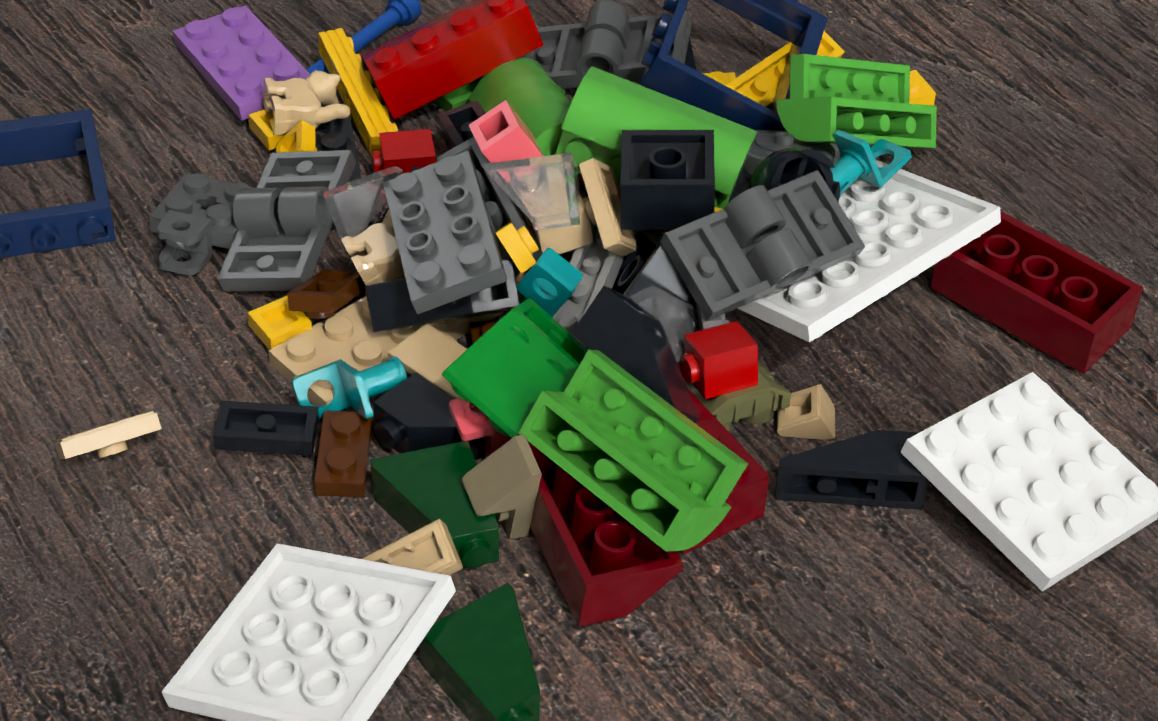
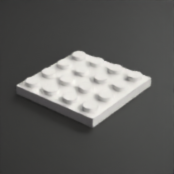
M1034 372L908 438L900 452L1042 592L1158 519V487L1136 468L1116 447L1110 444Z
M277 543L161 693L170 708L225 721H367L456 592L453 581L449 575Z

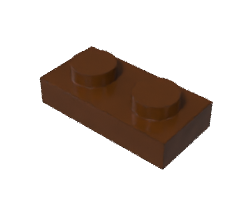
M323 269L288 292L289 311L306 312L307 317L315 319L331 317L336 310L343 305L350 304L353 298L365 291L366 285L358 271Z
M324 411L314 481L315 496L365 497L373 417L366 419L358 412Z

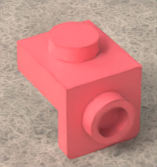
M461 398L449 402V411L463 441L485 437L486 458L512 439L510 436L503 435L495 430L490 424L488 416L473 403Z

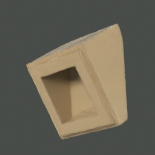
M821 384L791 393L790 406L788 408L780 409L777 407V433L779 436L818 440L835 439V407Z

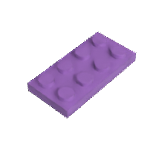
M246 5L229 8L222 14L205 20L192 21L185 27L172 31L175 45L241 121L248 119L249 114L264 109V78H272L274 81H285L292 78L305 79L310 74Z

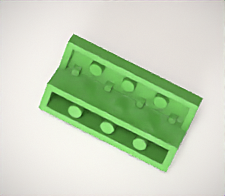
M810 54L790 56V99H777L776 101L780 121L786 131L794 135V138L804 142L836 144L833 134L837 130H841L865 140L869 146H873L878 140L884 139L908 149L936 148L937 106L909 104L910 65Z
M525 57L501 64L485 74L469 96V100L471 102L478 100L485 113L506 100L532 132L545 157L543 161L531 169L553 162L563 132L561 128L572 102L565 96L566 92L550 78L537 61Z
M591 66L579 84L561 128L563 132L553 162L581 173L579 164L594 158L613 168L617 184L620 186L622 130H714L715 207L724 209L730 201L758 131Z
M588 349L564 392L542 390L518 432L520 435H525L528 442L666 552L683 551L697 545L720 524L731 509V506L725 501L748 465L742 458L599 350Z

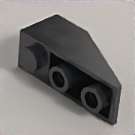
M512 259L502 260L508 281L420 314L416 313L412 305L405 278L365 286L372 333L510 311L519 305Z
M603 286L571 333L585 345L582 353L585 355L588 349L599 350L696 423L699 416L661 321L629 296Z

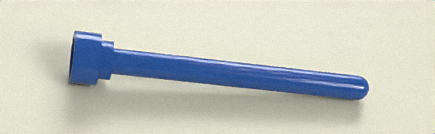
M388 0V5L382 15L351 36L355 54L392 26L409 25L420 17L422 8L419 0ZM322 58L306 69L310 74L315 70L329 73Z

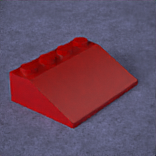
M471 0L360 56L395 120L491 72L501 64L516 60L544 46L528 5L524 0Z

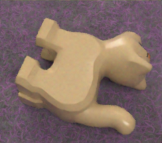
M315 70L305 79L292 78L285 81H274L272 78H264L263 106L266 113L274 114V118L270 120L273 134L281 135L288 133L301 119L315 126L316 129L321 123L348 118L350 115L348 105L339 104L336 95L337 85L341 79L340 75Z
M389 210L382 223L371 225L355 237L345 236L341 238L366 286L392 281L405 275Z

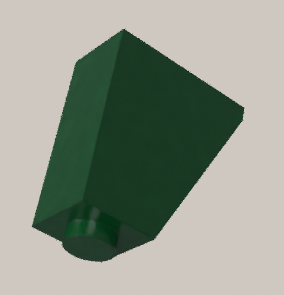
M468 441L370 459L371 489L374 501L409 534L441 519L447 525L463 569L477 568L499 561V526L494 514L477 516L462 482L463 476L477 466Z
M509 583L502 585L432 625L420 643L421 665L469 721H539L540 689L515 591Z

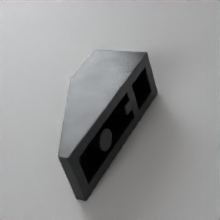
M875 430L779 459L775 486V500L923 510L929 480L900 453L906 440L919 432Z

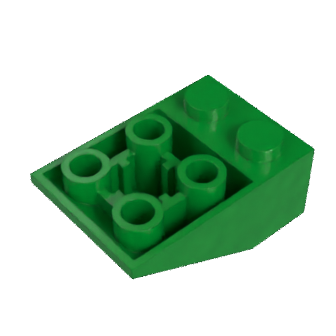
M529 298L512 308L450 364L441 375L451 383L453 391L461 399L473 403L488 416L489 422L495 430L513 438L520 435L518 432L542 390L565 391L585 356L582 353L585 346Z

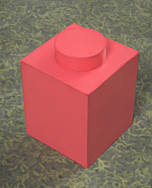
M506 100L469 124L481 152L507 183L528 172L532 167L545 159L532 132Z

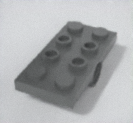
M602 0L591 6L587 22L538 27L537 30L544 46L526 54L525 58L537 61L550 78L562 89L578 87L591 66L631 82L641 81L646 66L641 64V60L651 41L656 42L657 40L651 34L662 14L629 17L627 10L621 4L611 0ZM684 11L668 56L685 64L692 25L689 11Z
M351 150L271 153L257 187L240 189L235 195L233 217L238 231L217 277L223 291H290L311 278L356 165V160Z
M469 151L445 157L439 162L412 172L400 174L394 179L383 182L410 300L417 314L508 281L498 248L500 241L495 233L496 229L487 209L475 165Z
M818 170L768 191L764 185L752 187L733 198L724 209L666 232L660 241L707 321L859 255L866 247Z

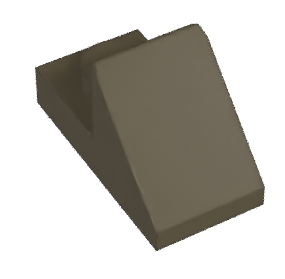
M525 435L514 436L463 476L462 482L477 516L494 514L497 522L502 521L509 540L528 536L542 473Z

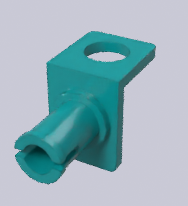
M837 130L833 137L840 151L841 158L834 164L835 168H830L833 174V181L840 183L841 197L857 179L881 188L911 159L912 155L909 149L884 139L878 140L870 148L865 140ZM883 154L894 156L890 164L878 168L875 158Z
M547 248L516 286L517 291L521 293L518 297L519 304L531 298L553 317L574 293L575 287L583 278V274L553 249Z
M396 356L361 371L340 359L293 377L291 384L298 406L318 407L319 419L323 418L324 411H341L348 407H351L368 419L374 416L369 398L390 391L406 380L407 375L402 362ZM317 380L329 381L333 389V400L328 405H312L307 397L310 385Z

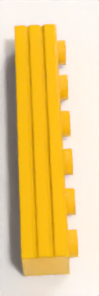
M343 28L319 32L318 52L329 74L340 75L341 79L337 85V90L344 104L349 106L350 116L370 156H372V151L380 150L379 133L397 132L398 128L395 123L390 122L388 108L386 105L382 106L378 89L372 87L370 73L368 70L364 71L360 54H355L352 38L346 36Z

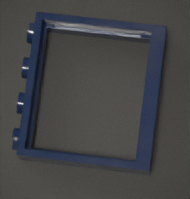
M665 0L662 9L668 12L667 14L662 13L651 35L657 38L656 42L651 41L642 57L641 64L645 65L646 69L640 83L659 93L753 130H786L780 121L776 100L790 99V56L795 54L816 55L828 18L796 0H712L792 43L770 110L668 56L689 0Z
M92 109L0 121V167L86 155L95 201L0 214V258L116 241Z

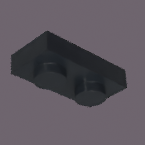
M221 401L213 434L214 448L218 450L312 456L319 424L318 407Z

